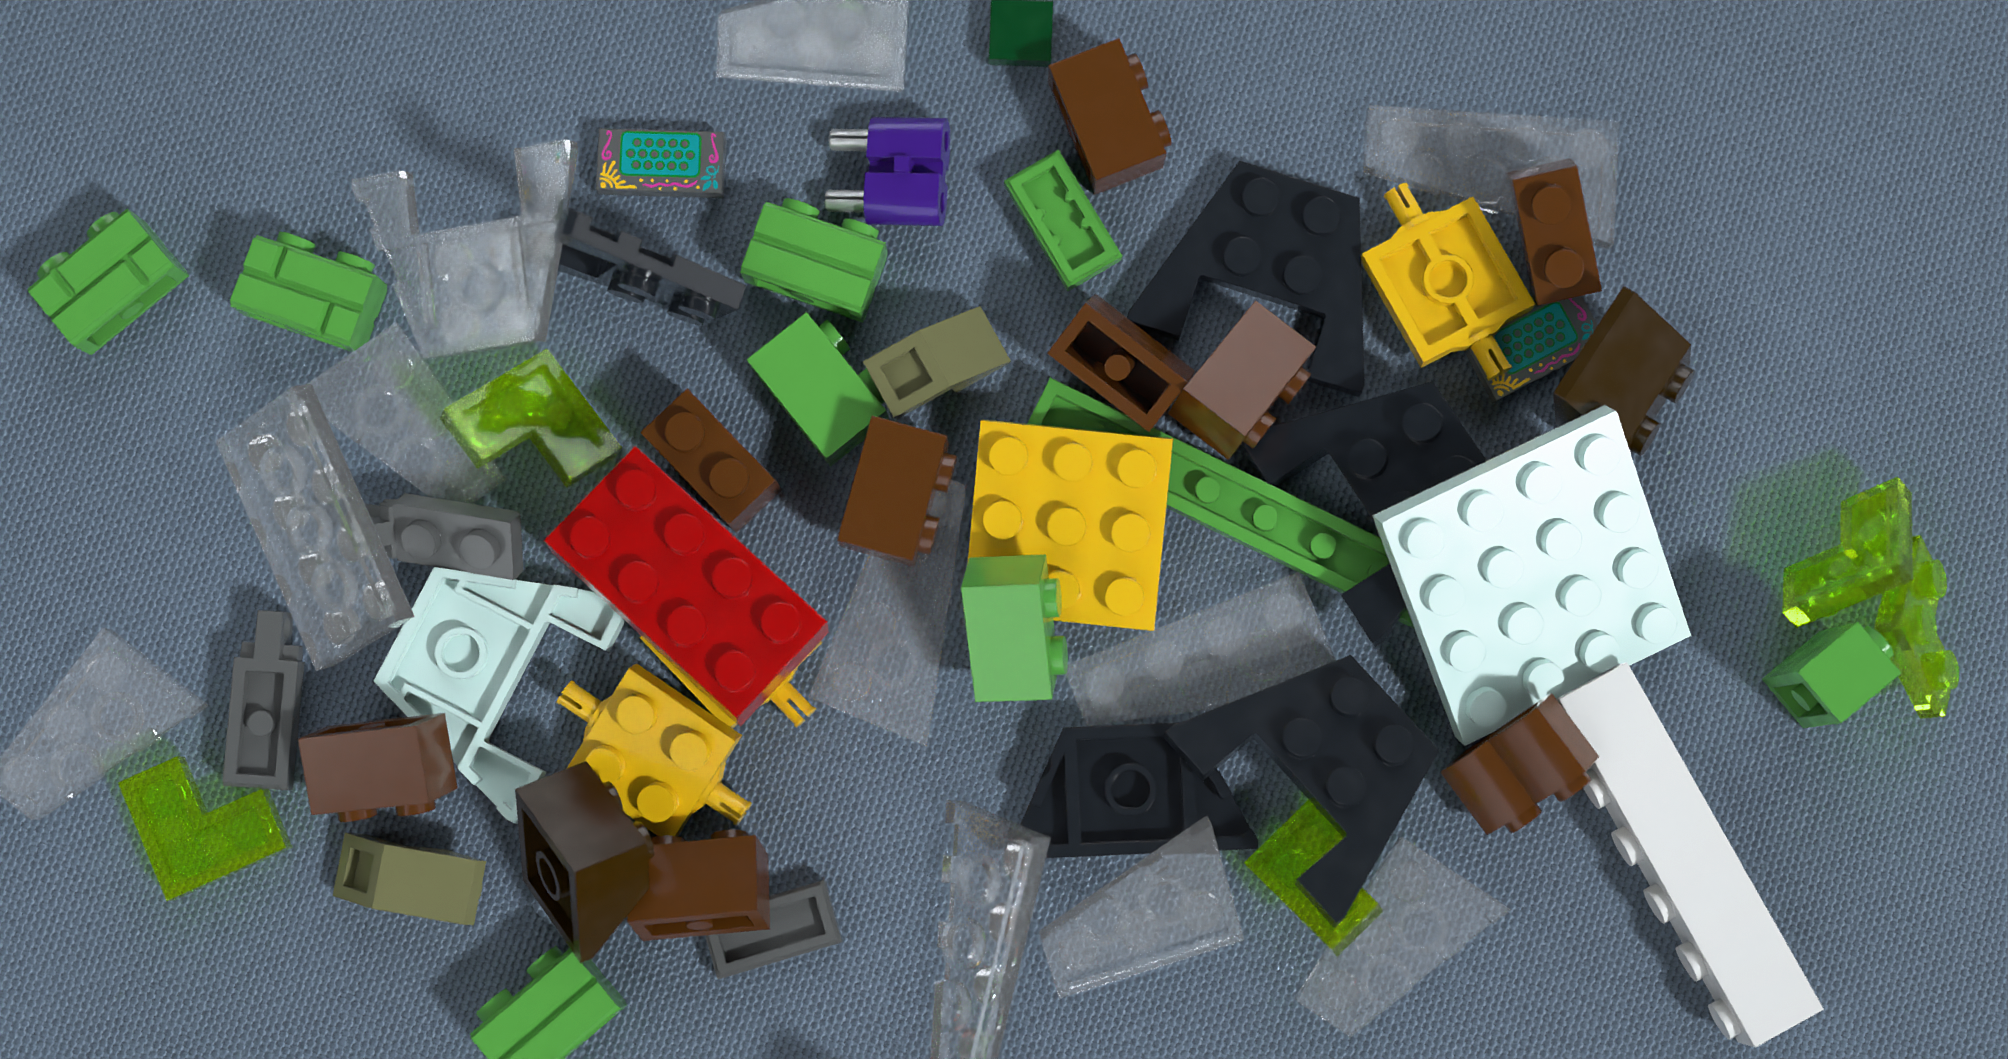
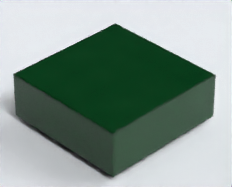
M991 0L989 65L1049 67L1052 52L1053 0Z

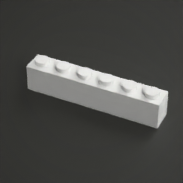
M1628 663L1619 664L1557 698V701L1600 756L1586 771L1592 780L1584 787V790L1596 808L1601 809L1605 806L1618 829L1611 832L1618 851L1630 866L1639 865L1650 885L1643 890L1645 898L1659 921L1663 924L1670 921L1682 942L1681 945L1676 947L1677 955L1691 978L1696 982L1703 979L1715 1002L1709 1004L1708 1009L1722 1034L1729 1040L1735 1037L1738 1043L1757 1047L1824 1010Z

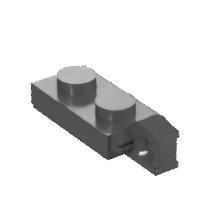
M404 493L398 499H384L383 502L379 503V506L363 503L350 517L347 516L345 518L347 542L369 548L383 546V555L392 559L397 558V561L465 571L509 580H515L524 571L521 515L519 511Z
M258 610L255 643L242 642L240 657H234L223 786L293 790L305 663L302 662L303 646L292 645L293 613Z

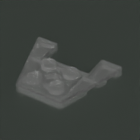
M564 139L514 149L521 208L520 216L421 234L419 231L413 173L398 170L351 179L352 190L357 202L365 203L374 227L369 231L377 250L386 253L398 281L393 285V288L423 358L438 359L546 342L562 250V243L552 239L560 216L569 208L578 155L577 142Z

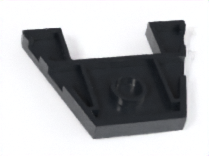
M1239 160L1130 308L1127 318L1143 330L1179 341L1199 280L1321 317L1323 323L1308 368V372L1312 375L1307 381L1359 397L1365 385L1360 198Z
M571 208L560 216L554 235L541 231L534 236L526 261L606 286L609 293L622 299L636 303H644V300L647 299L669 306L667 314L695 325H703L705 319L716 320L738 310L746 285L679 255L672 254L671 258L640 247L642 239L625 231L617 230L616 234L594 227L591 225L593 217Z
M1433 381L1271 426L1253 449L1242 442L1267 483L1275 487L1282 485L1324 456L1330 455L1372 519L1373 515L1487 461ZM1390 563L1341 594L1375 647L1385 641L1393 631L1392 627L1407 609Z
M1352 655L1172 725L1164 734V739L1202 781L1250 740H1255L1339 832L1343 839L1298 877L1294 883L1334 929L1345 918L1440 751Z

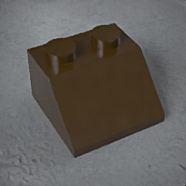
M1623 286L1553 392L1556 428L1606 405L1617 412L1630 454L1634 452L1642 456L1651 445L1661 425L1654 418L1667 399L1673 403L1679 401L1694 376L1695 370L1688 367L1690 365L1691 344L1636 292Z
M585 761L515 789L523 881L580 963L593 959L648 891V860L654 856L652 840L645 826L640 821L633 823L623 810L620 796L614 785L610 781L603 783L588 762Z

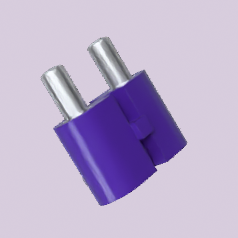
M872 117L868 129H832L830 131V149L832 151H866V157L869 160V172H865L864 190H827L824 200L827 211L864 212L865 221L868 225L943 226L946 217L948 191L945 176L946 171H949L950 126L947 118Z

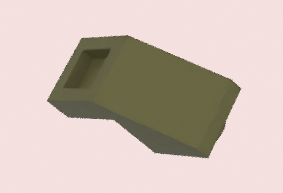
M979 306L920 329L864 360L863 363L892 416L897 420L950 389H953L956 393L1011 363V360L984 311Z
M345 832L333 896L375 910L462 925H474L478 902L482 893L486 861L447 849L404 846L367 834Z

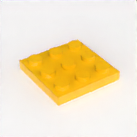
M981 420L968 560L971 557L1046 554L1049 578H1059L1061 586V616L1053 617V621L1154 631L1173 438Z

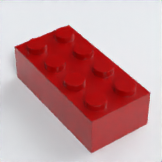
M636 446L544 540L552 554L740 727L829 633L828 622Z

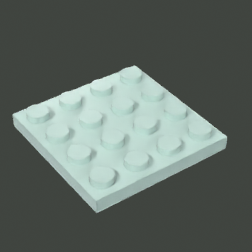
M1606 405L1373 515L1453 733L1464 746L1496 731L1551 693L1557 699L1619 664L1627 662L1630 666L1691 636L1617 412Z

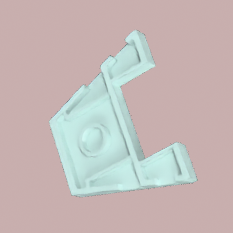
M434 567L378 671L374 682L407 717L445 713L453 762L458 766L460 772L497 806L496 809L507 820L518 824L515 789L544 778L546 771L489 743V738L549 624L552 623L610 652L625 620L594 591L516 579L509 580Z

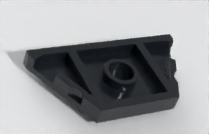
M1180 722L1063 727L1009 848V860L1258 849V838L1245 820L1220 771L1216 769L1202 781L1164 739L1165 731L1172 725Z

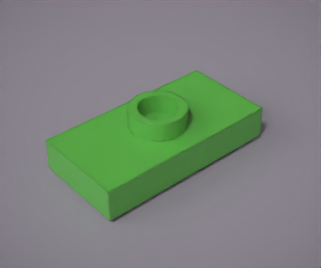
M1059 150L1004 180V187L1067 292L1122 261V254Z

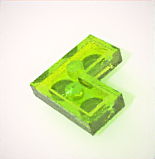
M547 348L443 409L440 417L442 423L477 469L525 440L530 439L566 488L617 458L622 449V446Z
M1898 476L1841 501L1839 545L1784 568L1782 613L1796 628L1823 617L1833 616L1847 607L1879 594L1889 593L1899 586L1913 581L1912 492Z
M1917 535L1897 538L1895 540L1874 629L1891 646L1894 656L1890 660L1900 670L1901 674L1898 677L1919 718L1925 719L1946 716L1951 689L1957 688L1959 684V666L1955 654L1951 650H1945L1937 634L1935 615L1938 601L1947 592L1945 569L1940 560L1932 559L1922 536Z
M176 756L118 782L166 901H175L293 848L269 789H259L208 812L185 757Z
M1308 799L1244 864L1263 885L1338 957L1384 911L1379 903L1361 888L1345 918L1334 929L1294 884L1298 877L1343 839L1339 832Z

